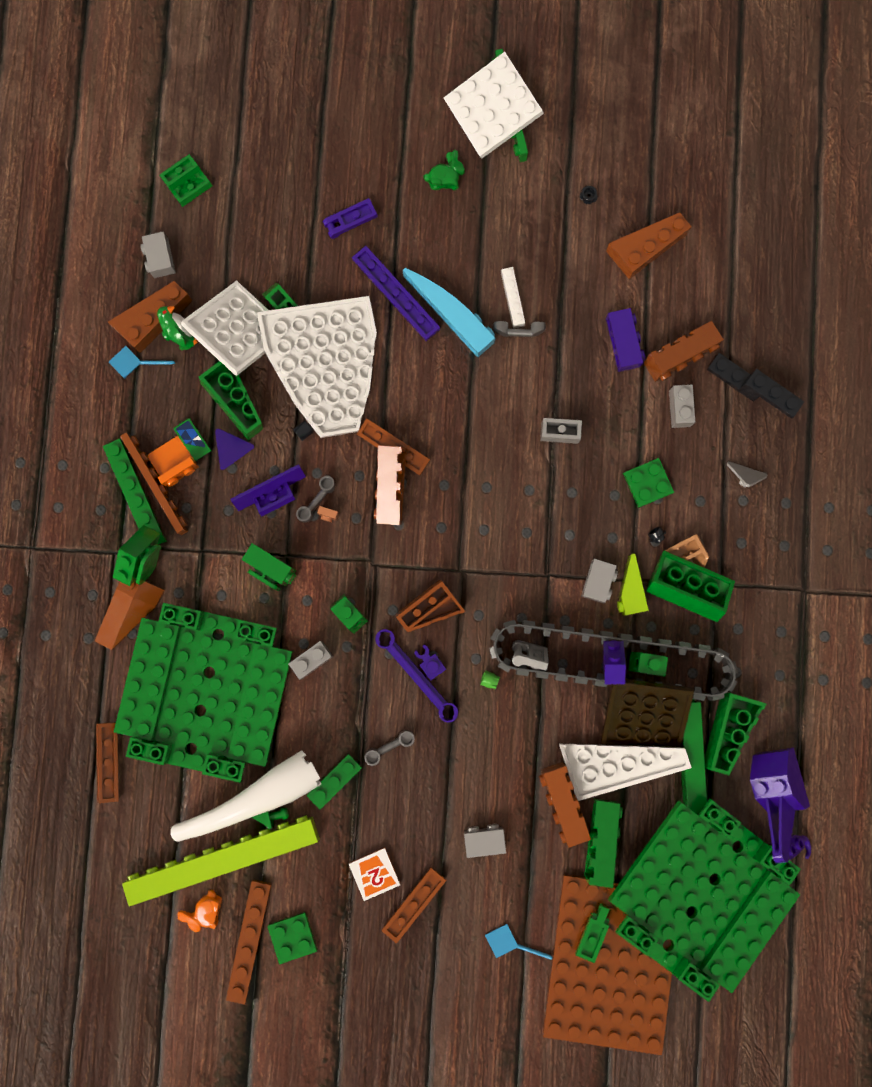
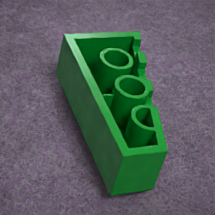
M219 361L199 376L201 385L248 441L263 430L262 422L239 375H234Z
M732 693L724 694V698L720 699L704 758L706 769L730 775L741 754L740 751L744 743H747L750 737L748 735L753 726L757 724L758 716L766 707V703Z

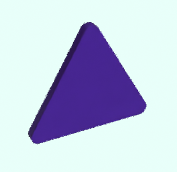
M219 428L215 430L221 470H225L254 449V445Z

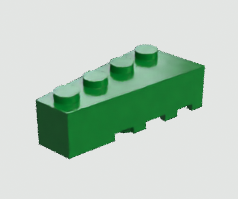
M594 798L589 833L591 840L588 841L584 878L589 885L613 888L617 839H619L620 835L618 824L619 819L622 818V807H620V803L617 801Z

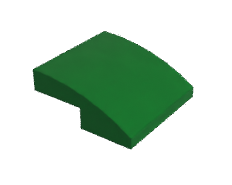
M190 154L159 175L182 207L212 187V184Z

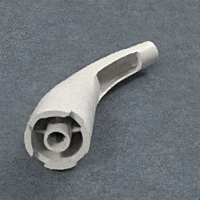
M301 750L272 768L259 780L227 802L194 818L174 824L171 828V836L176 842L217 831L291 803L320 786L321 782L318 781L320 779L312 763L305 761L304 757L306 754Z

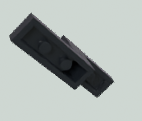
M720 353L717 354L707 368L709 372L754 402L757 398L761 397L791 419L804 403L799 397L758 369L749 374Z

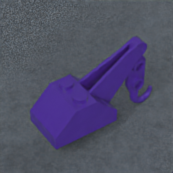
M794 748L754 754L752 756L750 782L756 801L768 813L775 863H787L789 859H793L804 849V845L806 848L805 858L808 859L811 855V844L808 837L805 835H792L795 810H805L810 807Z

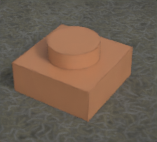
M319 506L317 514L321 516V520L331 523L332 520H338L339 513L337 511Z

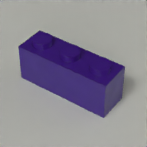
M631 308L609 312L606 322L618 372L641 367L643 361H645V354L643 350H640L639 343L641 338L639 332H636L635 314H632Z

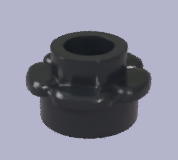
M593 186L584 187L580 193V199L587 205L596 202L598 199L597 190Z
M661 526L651 530L648 533L650 542L659 543L663 541L666 530L663 531Z

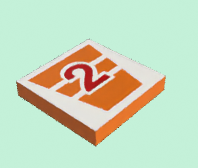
M385 847L349 863L364 901L400 885Z

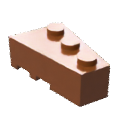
M439 580L397 612L395 617L407 632H411L466 611L446 585Z

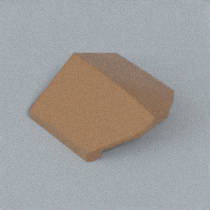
M698 534L688 537L664 550L704 568L710 557Z

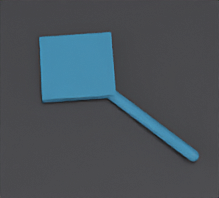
M125 346L109 363L125 379L140 364H175V361H140Z
M508 924L485 934L496 958L518 948L550 960L553 959L551 955L517 944Z

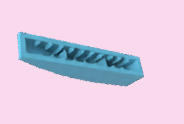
M407 268L403 269V277L477 358L494 344V332L482 324L483 321L478 314H473L457 298L439 285Z

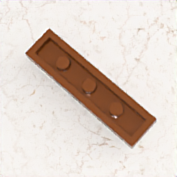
M367 418L357 432L358 436L377 448L378 446L407 448L406 467L420 476L431 460Z
M116 722L96 724L97 803L119 801L118 733H114Z
M430 867L381 931L397 944L447 879L433 867Z

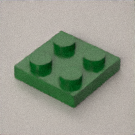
M659 458L623 473L638 508L674 493Z
M306 911L270 923L267 926L279 965L315 953L318 950Z

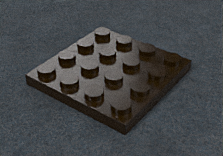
M625 679V684H612L600 745L681 748L694 689L692 687Z

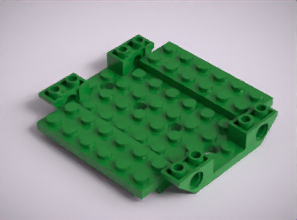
M167 603L162 605L159 621L141 618L114 728V733L132 736L130 737L125 757L160 765L171 764L201 771L204 775L239 783L242 780L245 762L266 767L290 667L289 663L293 651L273 647L277 628ZM218 629L224 632V637L221 640H216L214 637V633ZM208 667H212L215 670V675L212 678H208L205 675V670ZM198 705H203L206 708V713L203 716H199L196 712ZM189 743H194L197 747V751L194 754H190L187 751Z
M712 799L708 800L698 815L678 801L608 898L612 904L627 914L615 932L646 956H650L670 971L678 980L709 1002L720 985L729 992H734L795 904L800 894L791 888L790 885L801 869L790 860L787 863H775L772 846L749 831L740 821ZM740 841V848L734 851V842ZM716 873L718 876L717 880L714 883H710V876ZM694 906V913L687 916V909ZM670 939L671 946L666 949L663 948V943Z

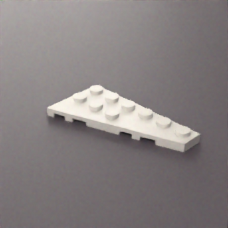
M559 743L578 801L691 768L685 748Z

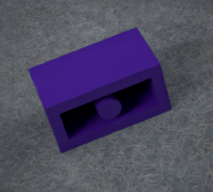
M603 641L605 684H625L626 663L623 641Z

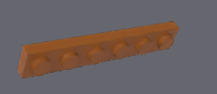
M127 432L120 436L175 531L179 535L187 533V522L183 516L179 517L176 512L178 509L177 505L167 497L166 494L169 492L157 480L159 475L153 467L150 468L147 463L150 460L144 451H140L138 439L135 435L131 436Z
M258 880L251 881L226 1001L246 1004L272 883Z

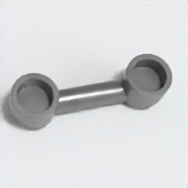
M496 321L493 323V330L505 337H535L546 330V323L533 322L531 323V329H508V322Z
M322 477L319 481L321 490L309 506H302L297 510L296 516L301 522L311 521L314 517V510L326 494L335 490V481L332 477Z
M403 730L398 738L382 747L368 749L365 753V762L370 766H375L379 763L380 756L399 745L404 747L411 746L415 740L414 734L409 730Z

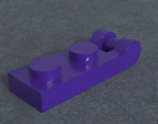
M368 198L325 218L323 224L328 228L330 238L335 239L340 234L376 218L377 213ZM339 221L340 226L335 227L334 224Z

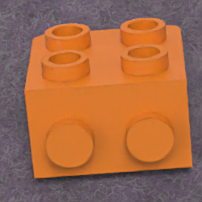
M178 436L148 454V459L159 475L160 483L166 487L175 485L181 478L191 475L199 467Z

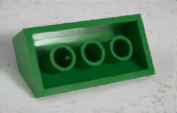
M663 551L650 577L646 592L718 622L727 612L735 581L667 551Z

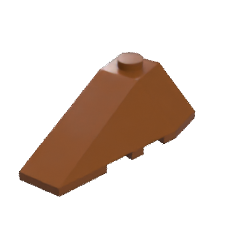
M135 580L131 586L119 582L95 642L113 650L137 624H140L141 618H145L157 607L165 590L148 581L138 585Z

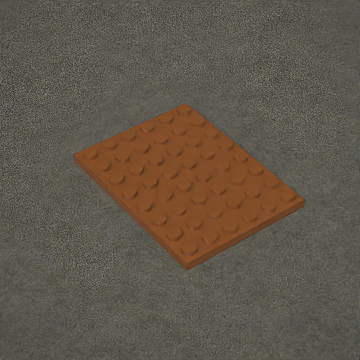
M563 874L543 1037L662 1055L672 973L615 932L627 916L626 913L608 900L619 882H614L613 888L589 885L584 877ZM601 903L610 909L606 917L610 919L609 928L595 963L576 956L575 952L592 912L597 913ZM670 939L663 943V948L665 949L671 946Z

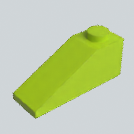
M635 554L628 556L618 597L619 601H617L619 613L622 612L623 616L649 611Z

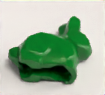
M457 150L446 154L448 165L437 164L431 169L429 174L424 175V180L429 183L432 190H440L441 188L457 190L459 188V176L465 174L463 164L458 161Z

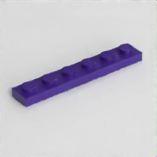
M367 246L363 247L352 257L356 265L425 341H428L440 330L439 325Z

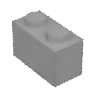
M164 231L142 236L143 244H140L143 255H146L147 261L144 264L147 273H150L154 278L175 274L176 271L169 240Z
M693 385L673 386L669 390L671 428L691 427L695 423Z
M543 418L540 441L578 444L581 440L582 421Z
M593 559L581 597L600 603H606V600H610L612 595L610 586L612 582H615L618 575L616 565Z
M319 641L290 662L289 666L299 680H301L334 656L324 642Z
M499 824L487 825V828L479 829V826H472L464 831L467 858L506 854L504 830L502 826L499 827Z

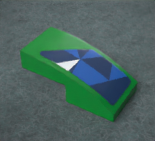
M190 418L173 428L195 461L211 451Z

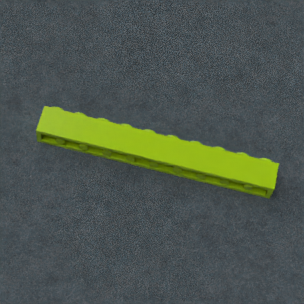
M307 815L297 818L295 823L289 824L284 822L277 825V829L271 831L268 828L258 832L259 835L252 837L249 834L239 838V842H225L221 844L222 848L214 850V847L203 850L201 855L196 856L193 853L183 857V861H169L165 863L163 868L158 869V866L147 869L145 874L139 875V872L127 876L128 880L122 883L128 906L317 843L320 838L313 817L307 818Z

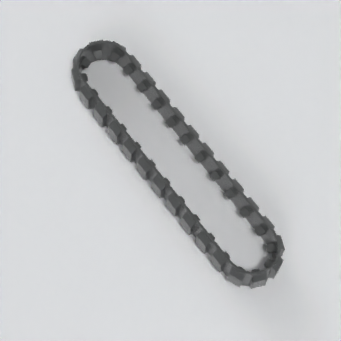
M515 620L503 623L504 628L501 630L496 628L490 637L493 640V647L489 648L491 659L496 658L499 662L497 667L506 672H509L510 669H515L516 675L528 676L529 672H535V677L548 679V675L551 674L554 675V680L567 682L568 677H573L574 683L587 684L588 680H592V685L607 686L604 681V674L598 673L596 678L585 677V672L578 670L577 676L565 674V668H559L557 673H552L542 669H527V666L524 664L519 666V668L509 666L510 659L500 660L498 655L503 652L502 648H496L497 640L500 642L504 640L505 637L501 633L505 629L508 630L509 634L515 633L514 627H522L526 634H530L532 629L543 630V636L548 637L551 632L562 633L563 639H569L570 634L582 636V641L588 642L590 637L601 638V644H603V641L616 640L623 641L624 647H627L628 642L638 643L642 650H646L648 645L659 646V652L666 653L667 648L678 649L679 655H685L687 650L698 652V657L705 658L706 653L715 655L713 660L718 663L722 661L724 665L722 670L726 675L725 679L721 680V687L719 689L717 687L710 688V693H702L701 687L695 686L693 699L704 701L706 696L710 701L722 699L724 694L732 692L737 684L735 678L738 670L735 661H731L728 658L729 653L720 648H714L711 651V646L695 644L694 648H691V643L679 641L672 645V640L656 639V642L653 643L650 637L637 636V639L633 640V635L621 633L616 638L613 637V632L599 631L598 635H595L592 629L580 628L579 632H574V627L563 625L558 630L555 629V624L541 623V627H537L534 621L522 620V624H516Z

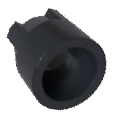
M305 420L293 429L301 441L314 432Z

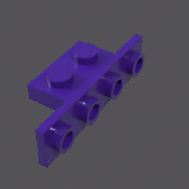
M298 464L238 494L230 500L238 511L255 503L262 517L296 500L290 485L306 476Z

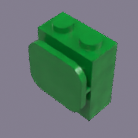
M143 525L119 548L112 578L128 586H131L135 580L136 584L142 585L153 573L157 565L161 545L158 544L161 533Z
M253 543L241 559L255 568V571L249 569L247 573L277 591L281 590L277 583L287 587L297 577L295 574L297 570Z

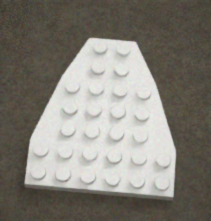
M369 296L257 312L264 352L293 403L319 437L325 438L358 432L370 391L374 345L377 334Z

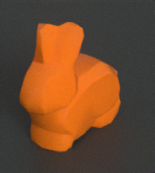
M210 889L208 894L204 895L196 903L195 912L178 911V920L187 922L189 928L194 932H200L202 927L216 929L219 922L218 914L222 897L216 895L215 891Z

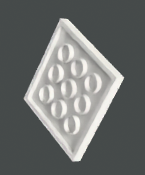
M505 52L444 97V100L481 159L544 114Z
M235 281L182 320L181 325L237 376L265 354L257 312L269 310L238 281Z

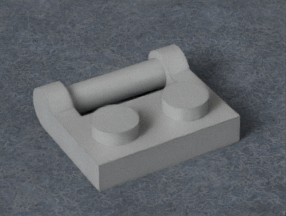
M521 640L513 642L512 649L514 655L512 662L515 666L524 664L534 670H547L548 649L546 647ZM522 651H526L527 655L522 654Z

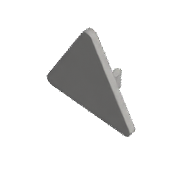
M729 461L727 462V466L740 479L739 484L745 488L753 486L768 476L766 473Z

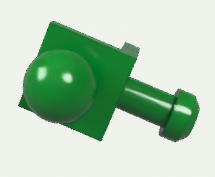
M283 807L280 811L271 812L270 810L252 818L270 829L275 825L274 820L288 819L289 812L286 807Z

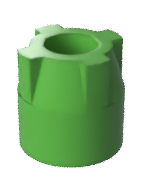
M485 670L480 685L496 689L500 677Z

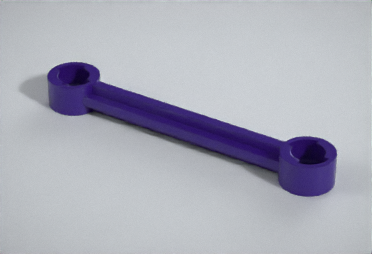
M387 629L380 630L375 637L376 644L380 648L388 650L436 706L441 720L447 723L453 722L458 716L457 707L442 697L395 642L393 632ZM380 633H390V645L383 646L380 644ZM451 705L454 707L452 719L444 718V706Z

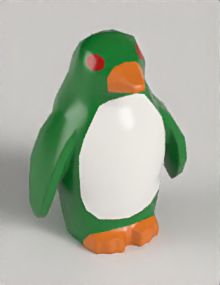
M175 306L160 307L157 311V316L163 330L162 335L167 341L172 340L177 343L180 350L190 349L198 343V340L181 325L184 318L172 312Z

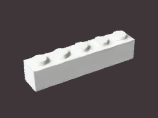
M513 267L502 269L501 276L513 329L524 327L525 319Z

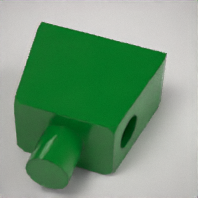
M345 594L330 606L331 611L354 634L368 622Z
M631 652L628 671L665 677L668 657Z

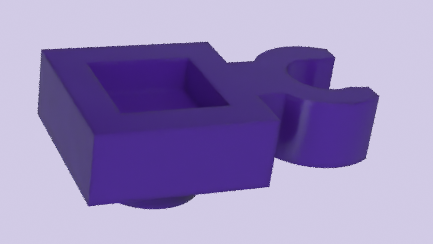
M423 645L425 649L424 655H420L417 651L414 653L417 658L424 661L420 664V667L431 681L445 671L446 668L436 654L430 657L429 648Z

